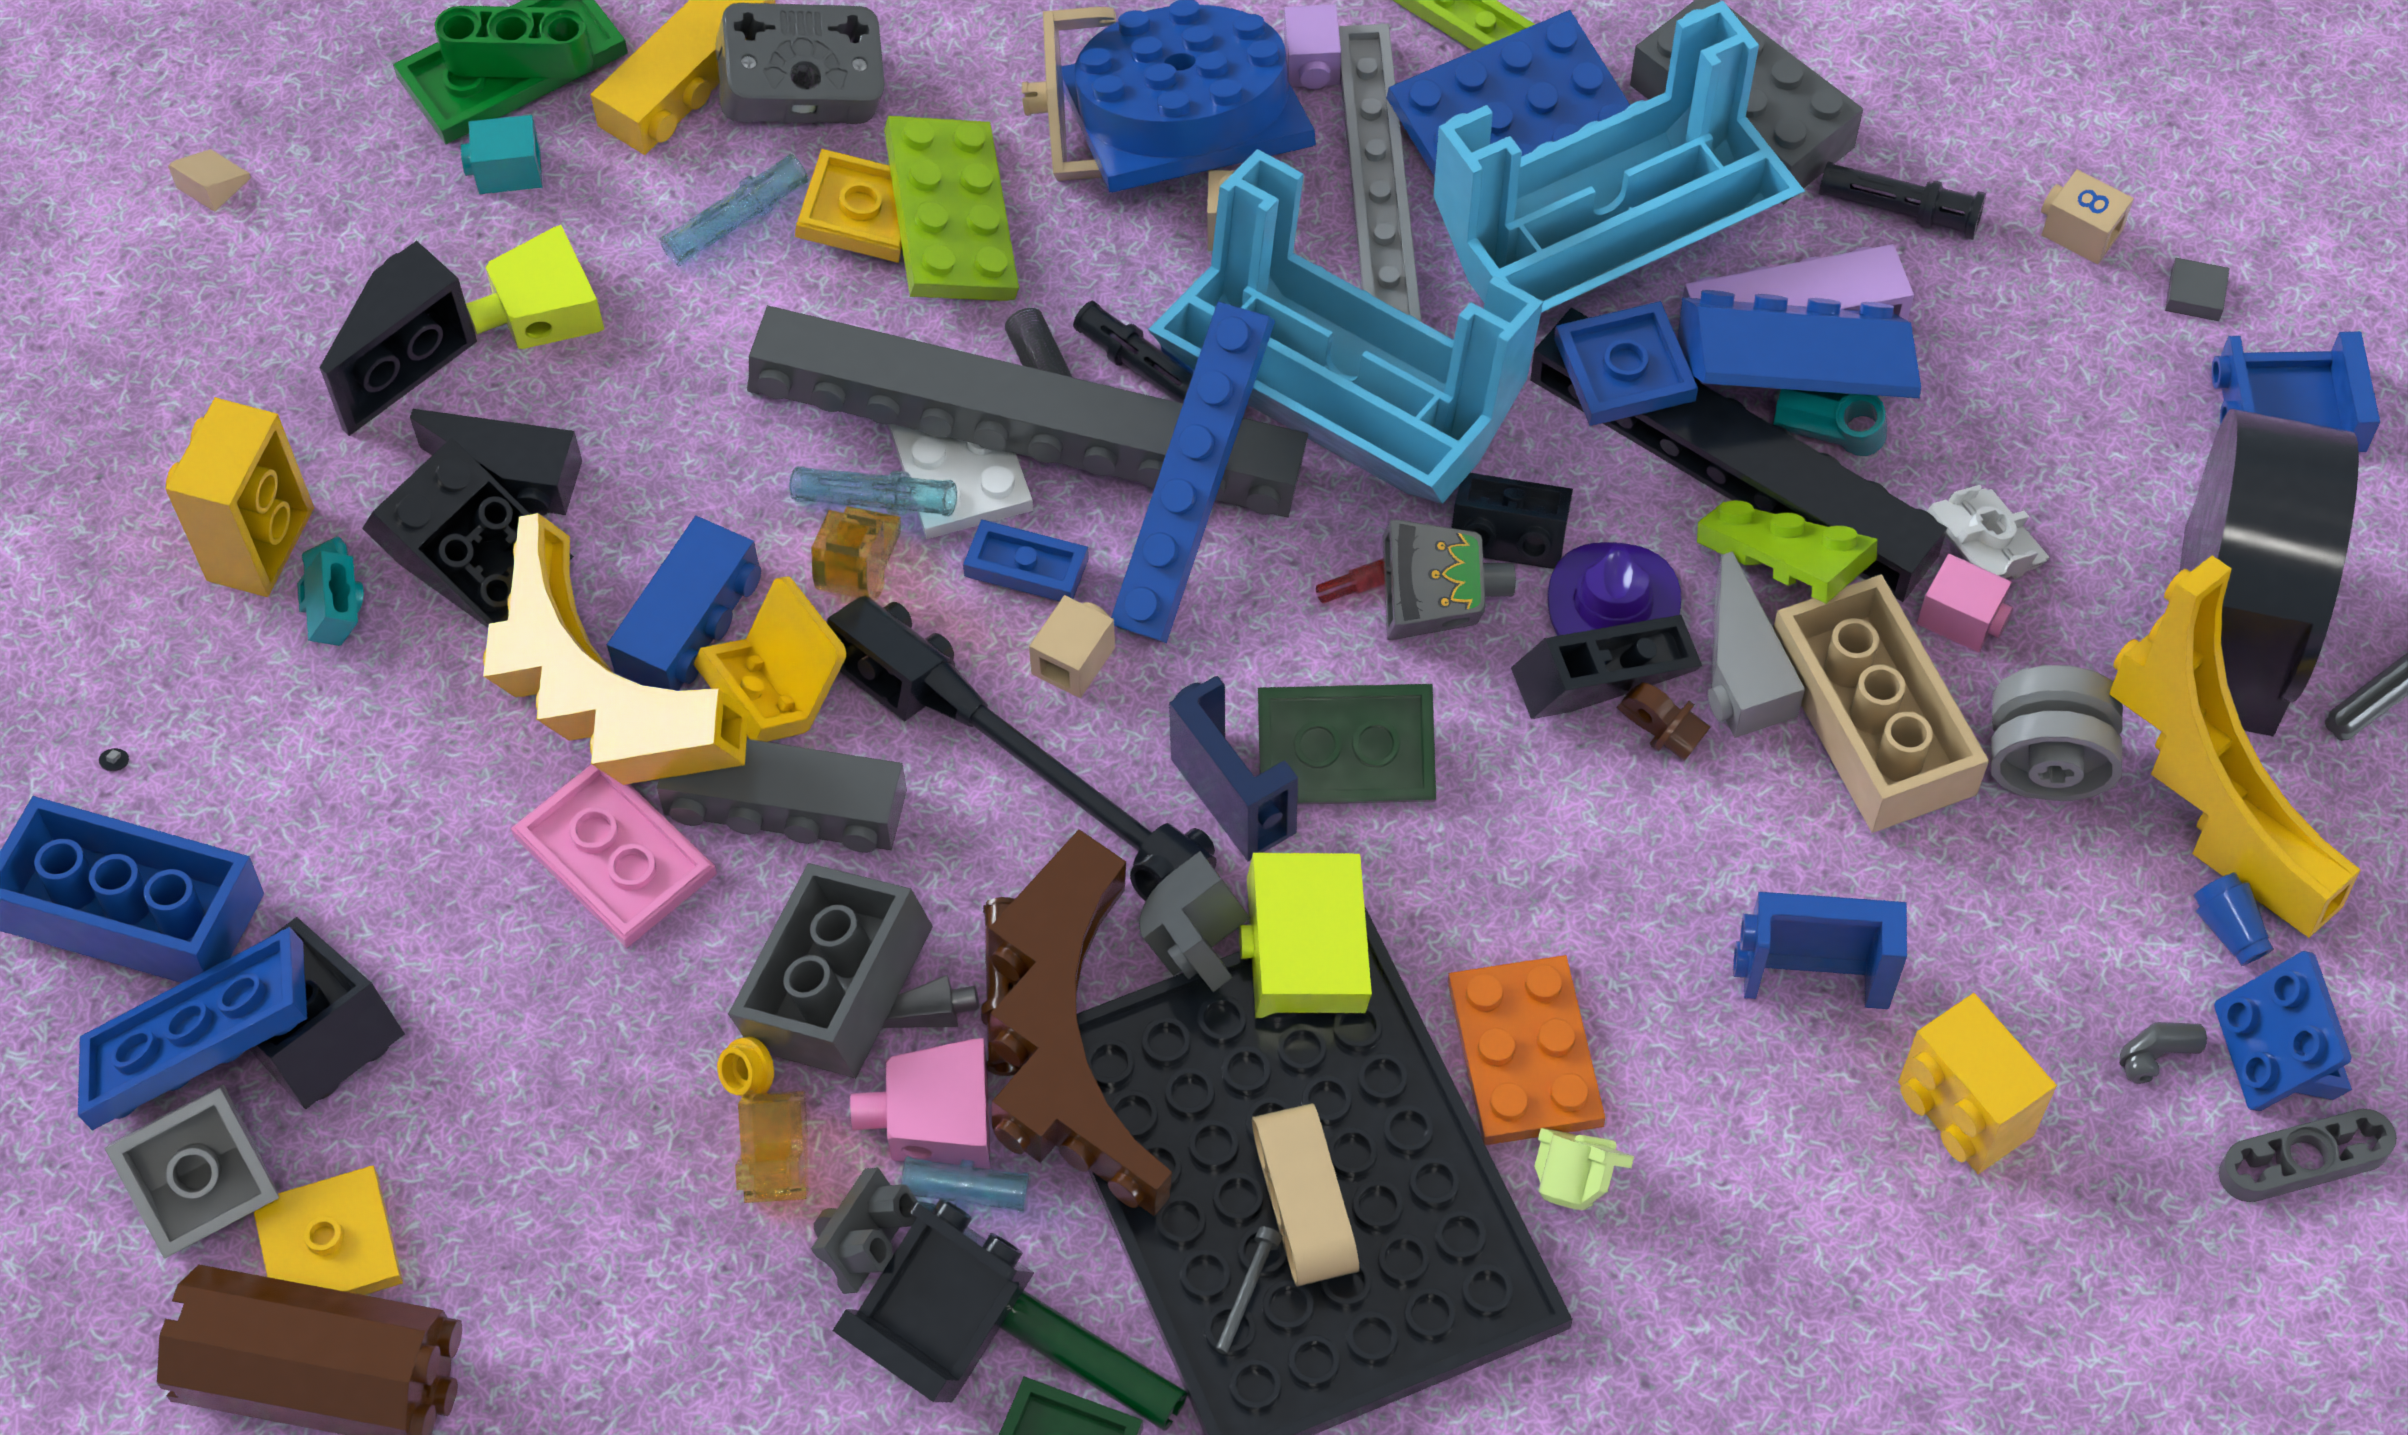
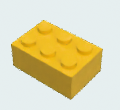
M214 397L205 416L198 418L191 432L190 444L180 462L172 465L166 478L165 490L206 581L269 597L315 508L279 415Z

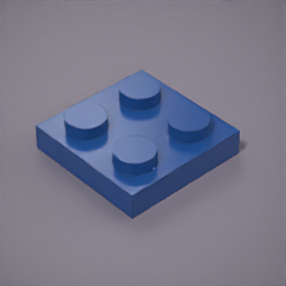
M1661 301L1556 325L1554 340L1589 426L1696 401L1697 384Z

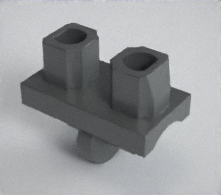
M878 1167L865 1168L838 1209L827 1208L822 1210L814 1222V1231L818 1239L811 1250L817 1258L825 1262L833 1270L837 1277V1286L843 1294L857 1293L870 1273L884 1271L893 1257L892 1238L900 1227H911L917 1218L909 1212L918 1200L908 1186L904 1184L890 1185Z

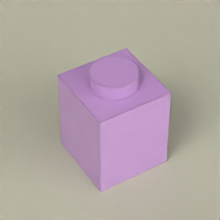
M1336 4L1284 7V45L1288 81L1291 87L1319 89L1326 85H1340L1341 46Z

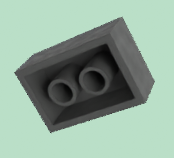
M808 863L728 1015L743 1037H754L760 1040L766 1046L771 1056L856 1079L933 926L911 888Z

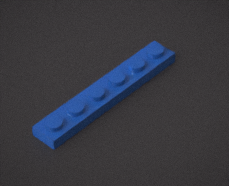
M1217 302L1111 616L1114 619V627L1167 644L1275 321L1270 316Z

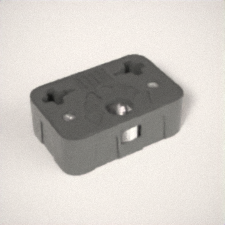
M734 3L723 12L715 46L719 67L720 106L727 118L736 122L766 121L812 124L816 122L861 124L872 119L885 85L879 22L872 10L862 6Z

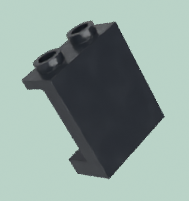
M940 1198L936 1205L921 1201L914 1203L909 1212L917 1217L860 1309H846L832 1331L932 1402H953L1034 1272L1018 1262L1023 1254L1020 1249L994 1233H990L986 1240L968 1227L972 1220L969 1214L951 1202Z

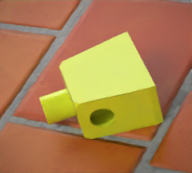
M562 225L553 227L489 261L485 268L493 294L466 303L476 334L507 324L518 349H526L605 330L597 298Z

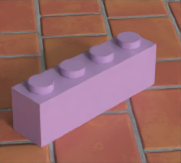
M1894 244L1875 248L1861 247L1849 253L1822 258L1816 256L1809 257L1800 262L1770 268L1761 266L1753 268L1748 272L1728 276H1708L1696 282L1686 283L1683 293L1684 298L1701 299L1702 290L1724 291L1735 294L1734 301L1754 303L1755 294H1770L1788 298L1787 305L1806 307L1808 298H1824L1841 302L1840 309L1860 310L1861 302H1877L1894 306L1893 313L1907 321L1914 298V293Z

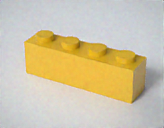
M689 0L590 94L597 126L643 155H646L658 142L667 141L674 133L677 124L692 109L697 110L701 108L708 100L711 91L720 83L715 43L725 9L734 3L776 4L775 0Z

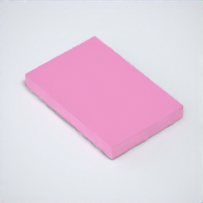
M592 764L511 828L514 838L626 948L717 874L715 865L630 784L623 785Z

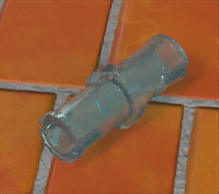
M906 1156L901 1184L907 1185L914 1196L954 1201L955 1205L960 1209L968 1210L969 1204L1012 1209L1024 1213L1029 1173L1023 1172L1021 1174L975 1167V1161L962 1159L961 1165L913 1159Z

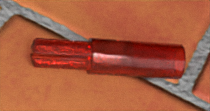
M1383 558L1351 569L1349 574L1316 585V593H1320L1349 582L1352 583L1351 585L1320 595L1318 599L1321 603H1326L1354 592L1359 594L1385 585Z

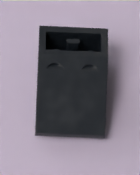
M451 437L371 513L362 529L399 565L487 628L491 623L508 620V597L511 593L514 569L513 547L517 541L518 521L520 516L530 515V513Z

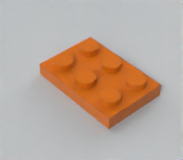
M1567 955L1448 973V987L1481 1137L1485 1145L1539 1137L1541 1128L1562 1132H1575L1604 1127V1109Z

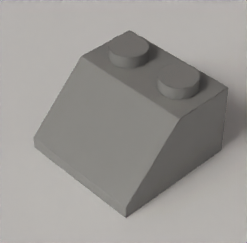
M224 1084L111 1142L104 1148L164 1259L279 1198L253 1137Z

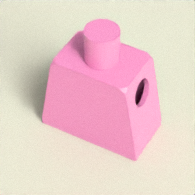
M984 1038L900 1054L887 1059L885 1092L851 1093L852 1130L887 1129L891 1159L894 1161L980 1170L990 1169L988 1074Z

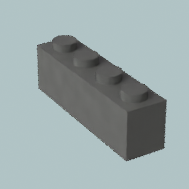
M747 739L745 765L659 779L657 791L664 815L670 816L676 822L684 825L697 826L705 821L727 825L730 829L741 834L754 835L759 833L760 830L785 834L789 839L799 843L811 844L815 843L818 839L842 843L848 849L856 852L868 853L874 851L875 848L892 851L907 787L903 763Z

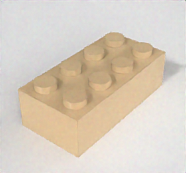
M1882 574L1846 586L1827 604L1812 598L1777 610L1773 629L1805 688L1801 706L1871 833L1977 795L1989 760Z

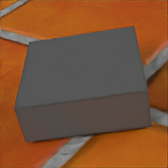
M2175 258L2171 269L2165 311L2220 321L2224 310L2230 268Z

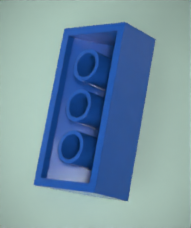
M1702 290L1701 299L1682 297L1677 340L1692 375L1704 384L1920 399L1921 382L1911 322L1894 314V306L1877 302H1861L1860 310L1840 309L1841 302L1836 300L1808 298L1807 307L1787 305L1788 298L1770 294H1755L1754 303L1734 301L1735 294L1717 290Z

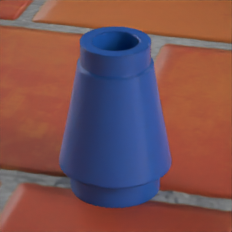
M2237 873L2225 875L2204 886L2193 895L2199 905L2195 912L2234 957L2236 956L2241 966L2256 961L2274 950L2268 940L2269 936L2250 884H2242Z

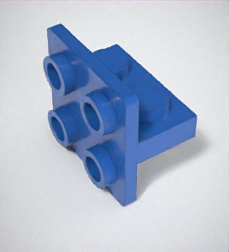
M2302 951L2215 1001L2214 1008L2247 1107L2250 1110L2262 1111L2294 1093L2334 1100L2352 1090L2344 1068L2345 1065L2351 1062L2352 1057L2314 953Z

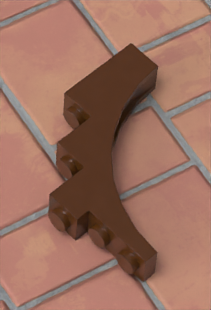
M1078 829L988 928V957L991 959L992 964L1006 978L1013 981L1020 979L990 1013V1042H992V1046L998 1055L1006 1062L1017 1067L1021 1064L1023 1065L992 1100V1129H994L997 1139L1007 1149L1019 1155L1026 1152L1039 1163L1045 1159L1055 1146L1059 1147L1061 1156L1071 1166L1082 1172L1091 1170L1108 1183L1110 1191L1122 1203L1132 1208H1136L1139 1205L1155 1216L1170 1198L1172 1172L1134 1139L1107 1104L1087 1063L1077 1023L1076 995L1082 965L1100 924L1125 891L1126 861Z

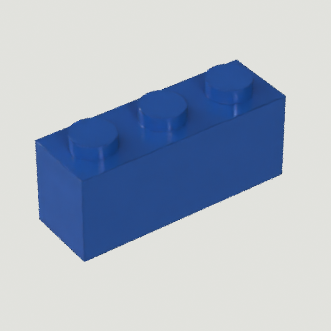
M695 515L606 644L614 673L643 686L679 691L684 683L691 684L699 674L694 666V660L700 648L709 646L713 639L718 641L724 637L732 621L733 609L742 596L749 597L758 586L761 578V567L759 566L754 540Z

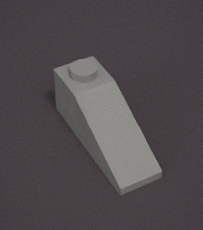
M1732 551L1722 554L1716 581L1711 688L1708 690V700L1715 718L1720 722L1726 720L1734 738L1798 717L1805 688Z

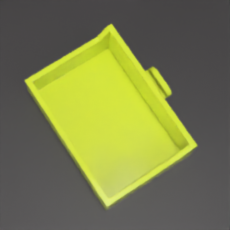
M1253 853L1247 874L1250 925H1240L1239 948L1241 959L1252 958L1255 1018H1263L1273 1013H1366L1372 991L1360 854Z

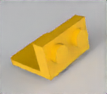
M785 576L776 578L773 581L746 639L700 648L694 660V666L711 689H720L749 710L748 738L769 742L804 734L810 730L845 661L846 649L793 579Z

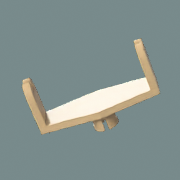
M1088 7L1043 11L1046 81L1022 82V94H1025L1022 102L1025 116L1048 113L1052 168L1057 181L1103 178L1095 159L1067 162L1065 103L1059 30L1113 25L1116 23L1114 8Z

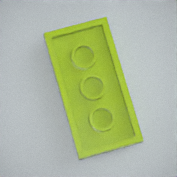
M888 116L884 133L910 297L996 301L1015 300L1019 284L991 123L987 121Z

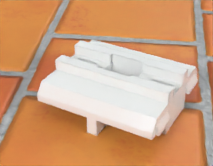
M1981 485L1959 490L1953 493L1949 501L1943 500L1933 503L1927 510L1937 522L1948 527L1945 536L1967 562L2006 579L2012 576L2014 579L2023 576L2025 572L2043 565L2049 559L2047 553L2023 526L2030 516L2025 510L2013 514L1992 489H1981Z

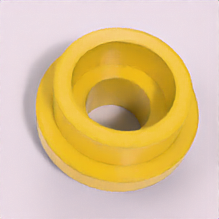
M742 1037L732 1041L721 1052L717 1062V1072L721 1084L729 1093L740 1095L744 1098H754L765 1094L770 1089L774 1078V1065L768 1049L760 1040L754 1037Z

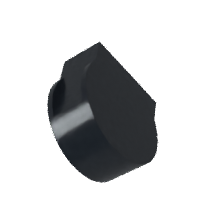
M2230 409L2225 415L2214 439L2196 501L2185 525L2179 572L2185 568L2189 571L2194 570L2211 555L2232 568L2222 604L2221 647L2227 684L2244 731L2274 737L2290 702H2295L2301 696L2309 682L2320 655L2334 610L2354 516L2359 467L2358 442L2355 433L2352 431Z

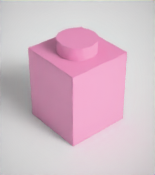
M1948 554L1925 595L1917 625L1976 652H1980L1989 634L1999 638L2008 623L2013 607L2005 604L2012 582Z

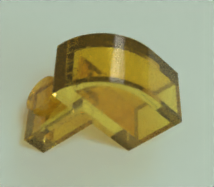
M846 506L844 513L828 510L811 547L812 578L815 588L819 591L853 598L867 596L876 601L885 585L884 570L901 534V517Z
M805 1091L744 1094L738 1103L741 1155L735 1164L736 1189L743 1190L744 1203L807 1199L808 1127Z

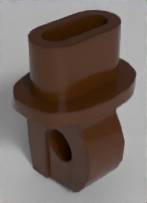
M1641 682L1632 688L1616 707L1636 725L1655 736L1650 742L1651 747L1660 751L1665 746L1683 761L1687 759L1711 728L1710 725L1691 712L1695 705L1691 701H1688L1680 709L1663 691L1645 682Z

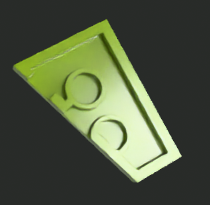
M1723 501L1698 522L1697 543L1720 554L1733 551L1737 561L1745 566L1766 564L1773 568V579L1789 586L1796 583V579L1812 586L1811 597L1826 604L1877 559L1878 539L1859 535L1856 530L1847 526L1827 527L1806 522L1802 516L1793 513L1774 514L1757 510L1750 503L1744 501Z

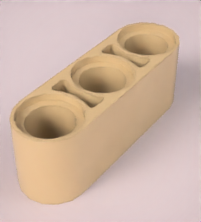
M1311 1103L1252 1117V1128L1258 1156L1279 1231L1283 1236L1282 1242L1296 1286L1359 1272V1259L1353 1232L1315 1105Z

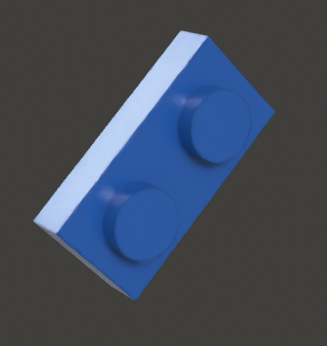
M981 519L963 563L964 577L1056 601H1061L1064 595L1074 599L1089 560L1088 546Z

